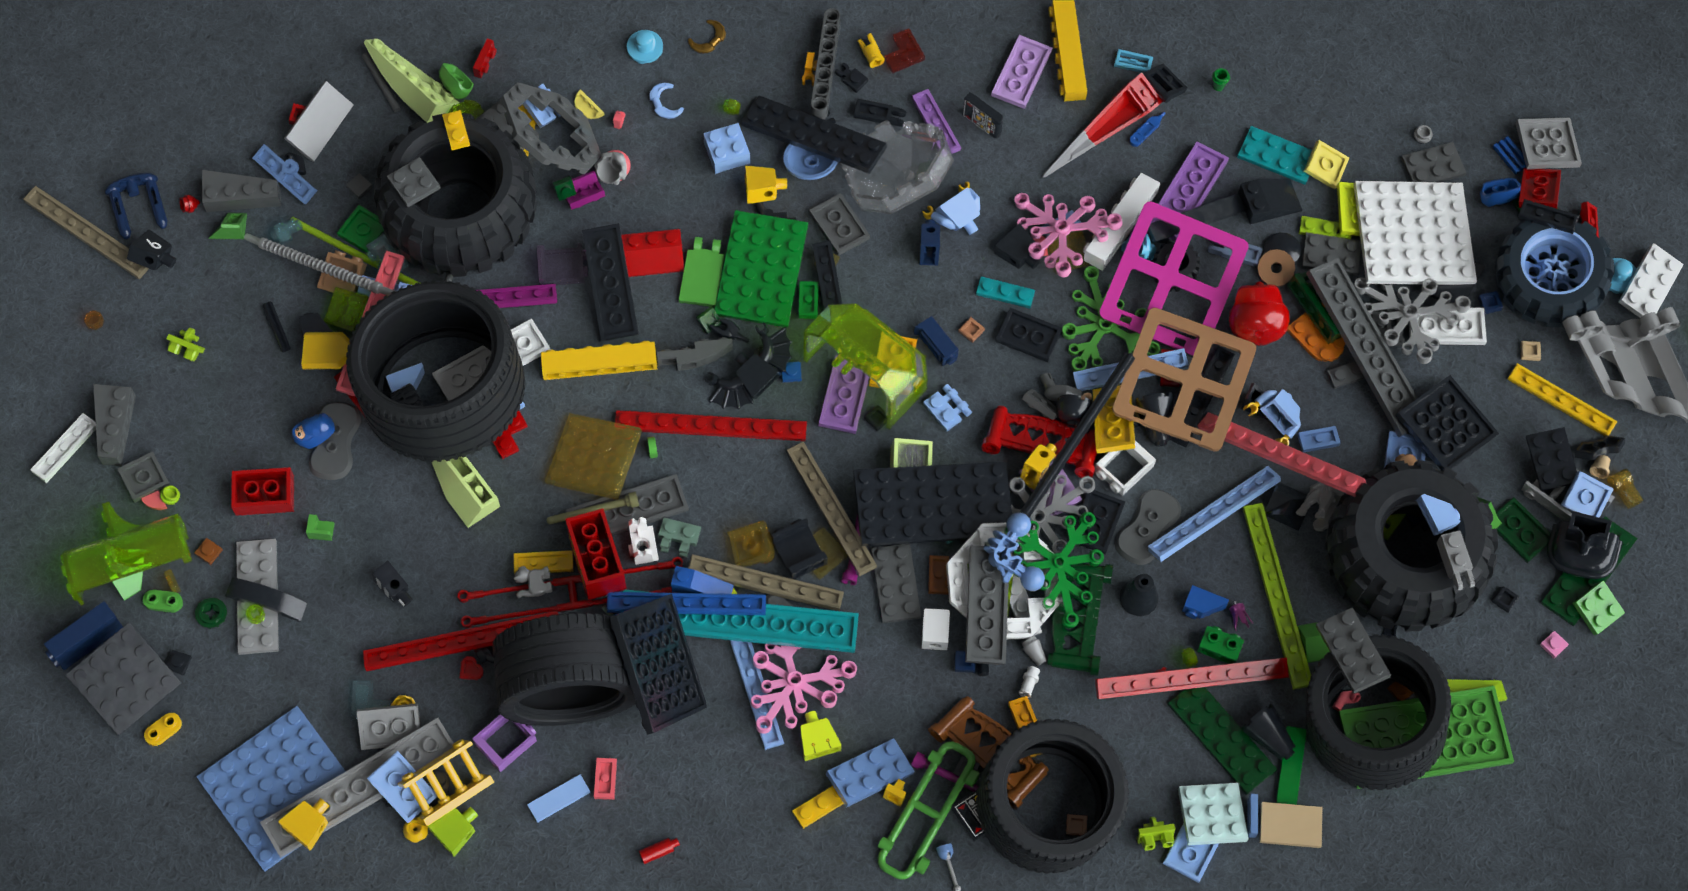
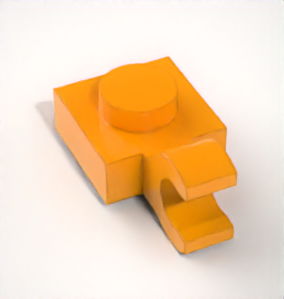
M807 52L802 85H805V81L810 79L812 80V86H814L815 75L813 71H816L817 67L815 53Z

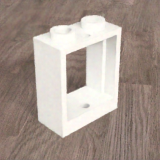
M1136 441L1135 448L1127 449L1126 451L1143 468L1125 485L1105 468L1123 450L1108 452L1096 463L1095 473L1097 477L1107 481L1110 484L1111 490L1115 493H1120L1122 496L1154 467L1156 461Z

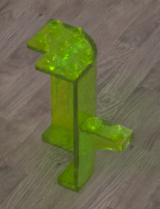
M110 501L102 504L104 511H101L104 523L107 522L109 526L106 529L108 536L65 550L60 555L63 563L61 570L64 577L66 576L68 583H66L68 593L80 605L85 604L82 596L85 590L181 558L184 563L192 561L186 541L189 539L188 533L179 513L144 525H135L120 518L115 513Z

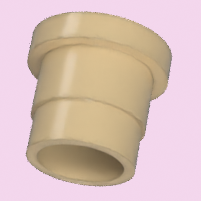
M1606 455L1598 456L1590 467L1591 475L1601 479L1607 478L1610 472V458Z

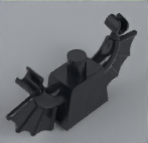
M763 322L764 329L761 331L756 325L757 333L762 336L763 348L759 355L754 354L748 358L742 352L735 358V361L741 366L736 371L738 376L731 380L719 379L716 374L708 372V374L713 376V379L711 381L705 379V382L711 385L718 384L719 386L709 399V403H718L722 406V409L726 407L740 409L745 404H753L754 401L751 395L757 399L782 375L777 369L786 372V364L792 358L789 351L792 341L786 335V327L781 328L771 336H767L769 329Z

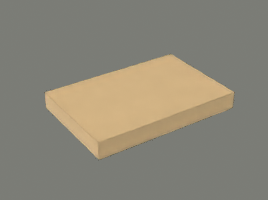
M1262 802L1260 843L1321 848L1322 807Z

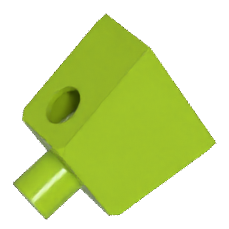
M469 807L463 814L454 808L427 827L443 846L455 856L474 834V827L470 823L478 817V814L472 807Z

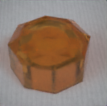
M92 310L84 318L87 327L92 330H97L104 324V319L98 311Z

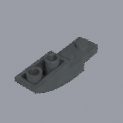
M725 337L717 340L701 339L694 342L695 349L688 347L681 348L680 350L664 349L657 352L658 366L677 364L678 371L704 366L730 352L733 349L732 339Z

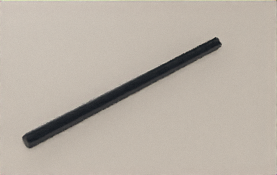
M1125 353L1020 510V513L1026 514L1029 518L1031 517L1134 362L1135 357L1132 354Z

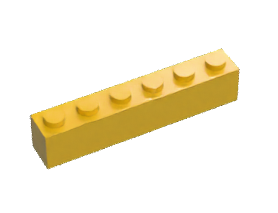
M1052 0V6H1049V17H1053L1051 32L1055 33V37H1053V48H1057L1055 63L1059 64L1060 68L1057 69V77L1062 82V85H1059L1060 96L1063 95L1064 102L1086 100L1087 86L1074 0Z
M650 341L541 352L544 380L657 369L655 342Z

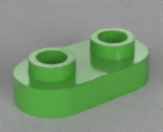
M150 590L143 596V603L149 610L174 613L182 608L183 599L176 592ZM151 597H156L154 601H150ZM171 599H175L174 603H169Z

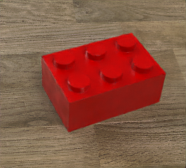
M291 468L232 471L231 507L235 515L294 512V474Z

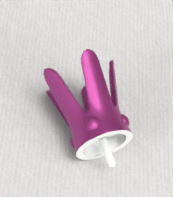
M1234 601L1235 605L1231 606L1229 610L1233 617L1235 631H1237L1238 616L1241 622L1245 623L1249 628L1246 616L1252 624L1253 622L1245 612L1244 604H1236V601Z

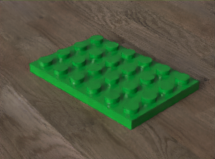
M735 210L715 306L718 316L757 323L764 322L765 324L788 328L808 222Z

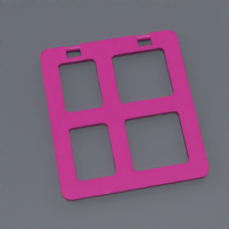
M1151 201L1145 203L1100 308V316L1109 322L1140 334L1149 310L1152 308L1162 310L1170 288L1175 286L1210 301L1211 304L1203 325L1215 329L1249 247L1247 241ZM1154 218L1180 229L1165 266L1151 262L1138 255L1150 223ZM1193 235H1198L1232 250L1223 276L1216 288L1180 274L1178 271ZM1133 269L1158 280V285L1148 309L1142 318L1117 307V302L1127 278ZM1121 315L1131 318L1130 324L1120 321ZM1160 325L1157 326L1153 340L1175 349L1184 348L1185 353L1191 356L1194 355L1199 341L1198 338L1191 339ZM1176 337L1186 341L1184 347L1173 343Z

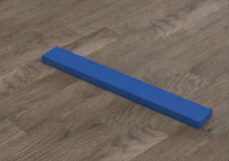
M610 592L607 594V613H621L672 594L678 614L766 615V595L650 592Z

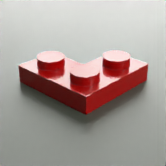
M517 411V416L513 418L512 424L508 425V429L504 430L503 434L498 436L496 441L493 442L502 459L519 451L511 435L528 427L520 411Z

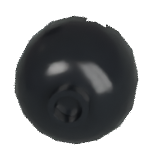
M1061 395L1060 399L1058 398L1057 416L1067 427L1075 429L1093 401L1086 397L1085 400H1080L1079 395Z

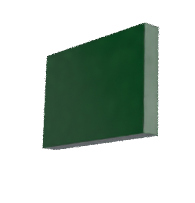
M1514 497L1496 512L1498 519L1502 522L1497 528V534L1527 563L1547 547L1551 533Z

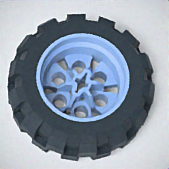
M1527 220L1522 221L1513 228V232L1505 237L1495 265V281L1498 291L1505 296L1503 301L1513 312L1519 310L1523 313L1522 319L1535 324L1536 320L1545 322V327H1561L1562 322L1571 316L1580 317L1589 311H1597L1609 292L1614 275V260L1609 256L1611 249L1603 236L1598 238L1596 236L1597 229L1586 221L1583 224L1577 222L1573 234ZM1551 248L1557 249L1556 254L1551 255ZM1528 257L1531 258L1535 264L1526 261ZM1577 260L1579 265L1571 267V263ZM1529 272H1535L1538 276H1531ZM1568 274H1572L1576 278L1571 279ZM1557 289H1563L1565 291L1558 292Z

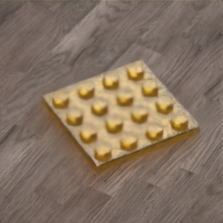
M569 413L545 479L546 484L618 499L642 433L641 428Z

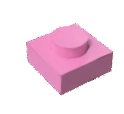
M1555 631L1540 644L1554 659L1569 645Z

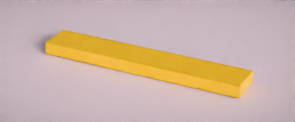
M1518 363L1507 379L1603 436H1609L1617 423L1613 418Z

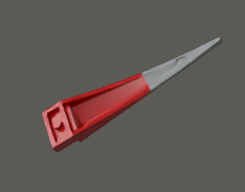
M1142 72L1118 91L1042 177L1050 175L1097 144L1147 115L1163 102Z

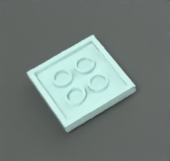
M1238 783L1179 786L1178 793L1188 845L1248 841Z

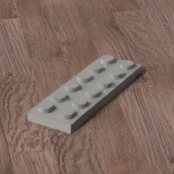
M265 539L236 542L237 578L278 590L277 540ZM237 601L238 654L278 652V612L246 601L244 603Z

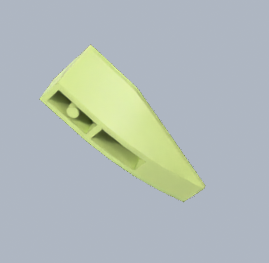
M369 39L364 41L374 63L392 89L427 123L433 121L432 116L451 113L459 106L460 103L451 93L443 88L441 83L422 72L386 46L381 40Z
M458 457L457 460L450 459V461L442 460L441 462L434 460L432 462L446 500L467 528L500 507L497 496L467 457Z

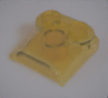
M764 520L727 532L737 566L746 567L760 562L765 564L773 560L775 551L770 531Z

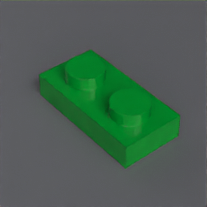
M800 281L799 318L818 319V282Z

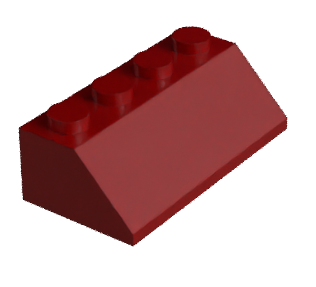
M680 229L622 235L629 277L684 272Z

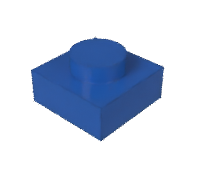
M787 362L786 372H782L783 382L802 381L800 362Z

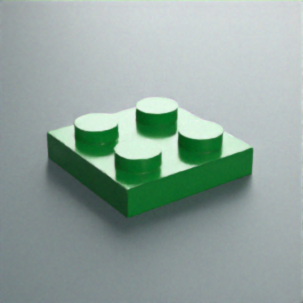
M358 205L339 229L337 235L369 254L384 235V230L377 215Z

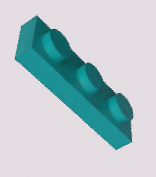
M982 276L976 292L978 296L1026 308H1031L1035 294L1034 289Z

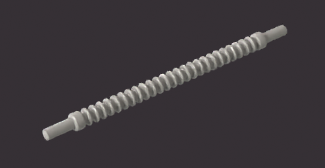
M248 233L244 236L245 240L258 245L263 250L291 259V261L304 264V266L309 268L312 267V269L322 273L325 272V274L355 284L360 288L368 289V291L373 293H382L389 296L391 292L395 291L384 287L380 282H375L357 273L349 272V270L339 266L336 267V265L324 262L313 256L311 257L305 253L302 254V252L285 247L279 243L277 244L267 238H258Z

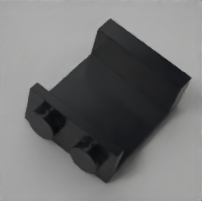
M807 518L803 520L798 519L786 528H778L772 534V542L792 579L795 580L828 564V557L818 546L809 529Z

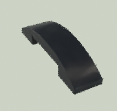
M238 578L231 579L225 597L243 603L246 601L281 613L284 617L300 622L307 606L306 602L287 593Z

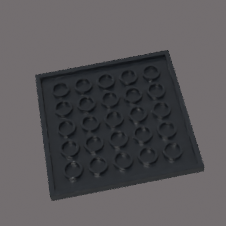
M672 594L610 617L611 628L615 632L617 647L621 651L623 666L627 671L630 680L629 685L633 690L636 707L640 712L642 726L647 735L707 708Z

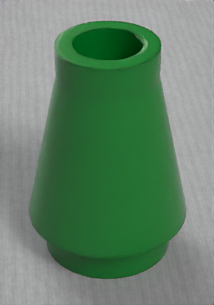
M1219 68L1213 72L1214 90L1222 91L1229 82L1230 74L1226 69Z

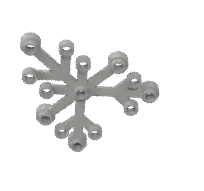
M1357 278L1354 283L1358 294H1367L1380 301V303L1364 304L1366 308L1370 309L1368 310L1370 315H1372L1373 311L1397 310L1395 312H1381L1378 317V322L1383 325L1388 324L1389 320L1401 319L1394 329H1388L1384 333V340L1388 346H1394L1398 343L1399 334L1409 322L1413 334L1407 342L1403 343L1401 351L1405 355H1410L1416 344L1418 349L1416 358L1421 364H1427L1431 361L1432 351L1439 349L1440 342L1438 339L1431 338L1420 331L1417 322L1419 316L1436 313L1447 319V324L1454 326L1458 323L1459 316L1449 311L1457 310L1459 313H1465L1469 310L1471 304L1470 299L1466 296H1459L1455 303H1450L1452 295L1444 291L1440 294V298L1434 306L1420 308L1426 298L1437 291L1438 284L1431 278L1423 281L1422 292L1413 304L1410 301L1409 289L1407 287H1400L1397 296L1402 299L1403 305L1397 302L1392 287L1393 284H1381V288L1386 291V296L1369 287L1370 284H1366V278Z
M1058 475L1055 479L1056 486L1052 504L1045 508L1047 498L1051 494L1049 488L1048 493L1045 494L1030 517V521H1036L1039 525L1037 531L1038 538L1042 528L1052 542L1054 554L1061 553L1057 551V547H1065L1067 543L1056 536L1048 523L1061 525L1062 528L1066 529L1062 522L1067 516L1058 517L1051 514L1055 511L1076 514L1080 518L1079 510L1084 509L1088 512L1086 506L1081 505L1078 507L1067 505V503L1081 494L1091 493L1095 489V481L1092 477H1083L1079 482L1080 486L1061 497L1067 480L1064 475ZM1019 477L1013 478L1010 481L1011 491L1014 494H1019L1023 502L1026 503L1030 496L1025 491L1026 485L1024 480ZM1060 478L1064 479L1062 484L1057 483ZM1086 483L1091 484L1089 489L1084 488ZM1020 484L1021 488L1016 490L1014 488L1015 485ZM1012 506V514L1020 512L1019 509H1014ZM1037 515L1043 516L1041 520H1036ZM1067 519L1070 521L1069 525H1072L1071 519Z

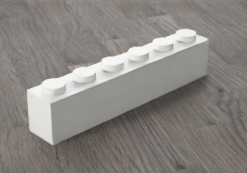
M1140 173L1137 178H1133L1129 186L1130 189L1123 192L1120 203H1116L1111 210L1112 214L1117 213L1121 215V228L1119 230H1112L1109 227L1101 228L1108 233V240L1105 242H1099L1094 234L1092 242H1088L1083 249L1085 253L1083 261L1102 271L1135 226L1144 204L1152 202L1158 194L1160 182L1143 173Z

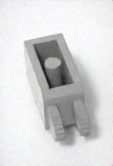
M1461 531L1441 535L1437 541V546L1448 577L1450 579L1453 578L1457 590L1463 589V582L1460 577L1465 575L1468 586L1474 587L1475 580L1471 571L1473 566Z

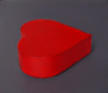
M467 656L462 660L460 679L478 680L483 676L484 670L481 665L477 664L474 657Z

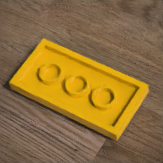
M1120 386L1116 387L1094 420L1097 454L1135 448L1134 421L1118 417L1112 411ZM1102 388L1093 389V401Z

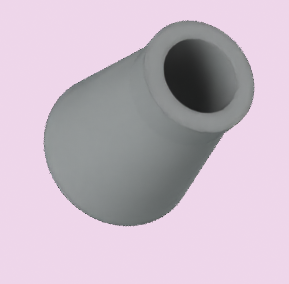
M1035 636L1022 643L1023 650L1037 666L1047 661L1040 640Z

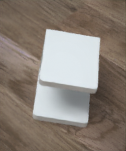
M924 609L922 649L947 650L949 610Z

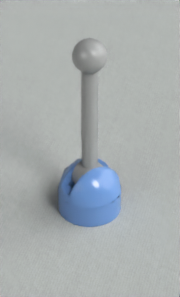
M949 843L937 847L938 856L947 862L954 884L953 891H961L950 861L953 855L952 844Z

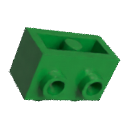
M1207 626L1197 652L1227 664L1236 663L1244 640L1237 634L1223 632L1219 627Z

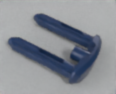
M138 173L120 178L109 184L105 190V194L110 197L120 235L126 240L130 238L131 229L120 192L126 189L128 195L134 197L140 194L138 186L145 185L156 224L161 229L167 227L168 221L156 183L158 177L152 173ZM152 191H155L157 204L154 202ZM117 201L120 206L121 215L118 214V210L116 207Z

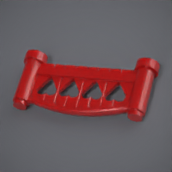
M997 406L994 410L987 437L983 439L981 448L989 454H998L1001 446L1032 454L1038 445L1046 446L1050 443L1046 434L1052 433L1054 436L1060 435L1062 437L1061 440L1054 444L1057 448L1055 452L1056 458L1066 443L1065 439L1069 438L1075 429L1067 427L1063 422L1042 416L1010 414L1005 406ZM1009 424L1022 425L1025 429L1014 436ZM1028 429L1041 430L1043 434L1033 441ZM1090 430L1089 433L1084 435L1080 444L1066 462L1076 465L1075 474L1080 478L1085 476L1093 477L1094 462L1097 454L1095 430Z

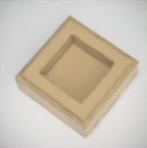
M1521 341V360L1540 361V342Z

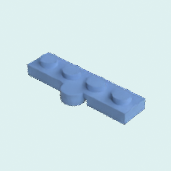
M263 144L253 156V159L305 205L318 191L297 173L299 165L296 161L292 159L284 161L267 145Z

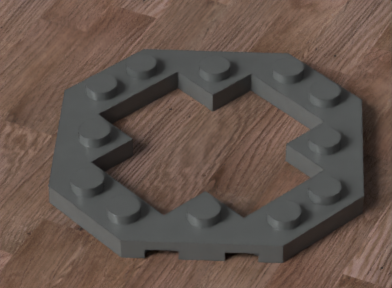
M517 82L499 100L501 106L506 109L505 117L507 123L513 128L511 133L513 139L542 164L549 165L553 163L557 164V168L569 171L573 168L578 173L586 174L601 158V152L588 118L562 95ZM527 100L540 111L550 106L576 128L570 137L581 145L583 149L575 157L561 145L553 152L532 131L525 128L531 122V119L518 108Z

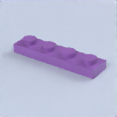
M929 89L912 95V101L943 156L946 157L960 151L961 146Z

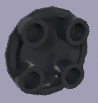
M1279 232L1273 234L1265 243V253L1270 250H1282L1291 255L1294 262L1301 255L1299 241L1288 233Z

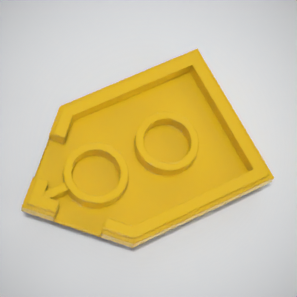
M306 332L303 342L302 369H341L346 364V352H348L347 347L350 344L349 338L343 332Z

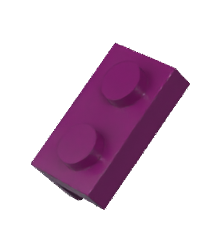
M595 171L572 179L576 195L565 200L572 210L605 197V192L598 182Z

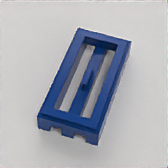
M1508 136L1504 140L1499 141L1498 144L1493 145V149L1514 174L1526 168L1523 153ZM1501 146L1519 168H1517L1514 165V163L1509 159V157L1504 153V151L1500 148Z

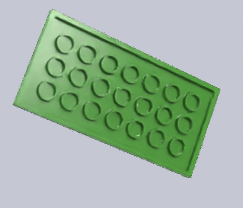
M1495 686L1450 693L1451 713L1443 751H1441V755L1434 766L1428 772H1425V775L1421 778L1513 764L1514 758ZM1418 698L1341 710L1338 713L1343 734L1358 744L1372 748H1389L1403 744L1412 739L1427 721L1425 710Z

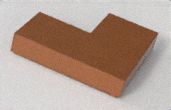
M929 556L928 594L949 595L946 570L949 556Z

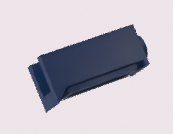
M932 316L914 327V334L920 335L921 340L937 360L942 362V366L946 364L951 365L957 360L959 349Z

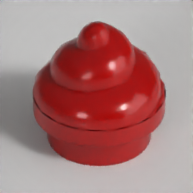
M184 195V197L180 198L182 212L193 213L200 204L198 199L190 195Z

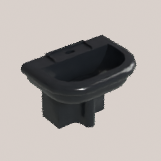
M1573 511L1570 522L1560 521L1558 524H1553L1547 545V556L1550 563L1564 573L1598 580L1607 577L1614 571L1623 542L1619 540L1617 535L1609 532L1611 520Z

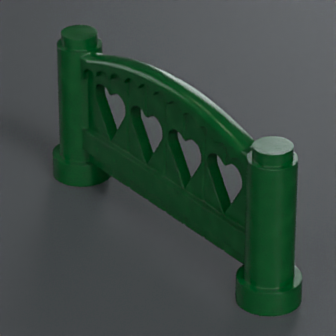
M1086 563L1070 565L1078 572H1085L1088 575V581L1083 586L1088 589L1087 591L1091 592L1092 600L1084 604L1078 597L1069 592L1071 599H1076L1086 607L1075 612L1078 615L1079 623L1083 627L1071 632L1065 629L1061 621L1063 615H1065L1063 601L1052 614L1053 654L1049 653L1048 665L1056 668L1091 672L1090 675L1098 676L1101 656L1093 655L1102 587L1103 583L1111 584L1113 565L1091 566ZM1065 573L1066 579L1068 581H1070L1071 583L1073 581H1076L1070 575ZM1080 575L1079 579L1085 581L1084 576ZM1083 594V598L1089 600L1088 595ZM1069 635L1081 645L1065 650L1063 648V645L1066 643L1064 637Z

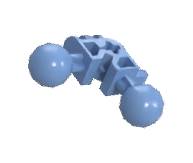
M1020 512L1013 513L1007 520V534L1005 535L996 530L993 531L995 538L988 539L990 546H984V550L989 553V563L1000 571L1003 583L1009 582L1012 575L1015 574L1020 577L1021 585L1025 589L1037 591L1043 586L1045 581L1043 571L1035 566L1026 568L1021 564L1023 558L1018 555H1010L1019 546V543L1016 542L1017 538L1027 535L1031 528L1030 518L1026 514Z

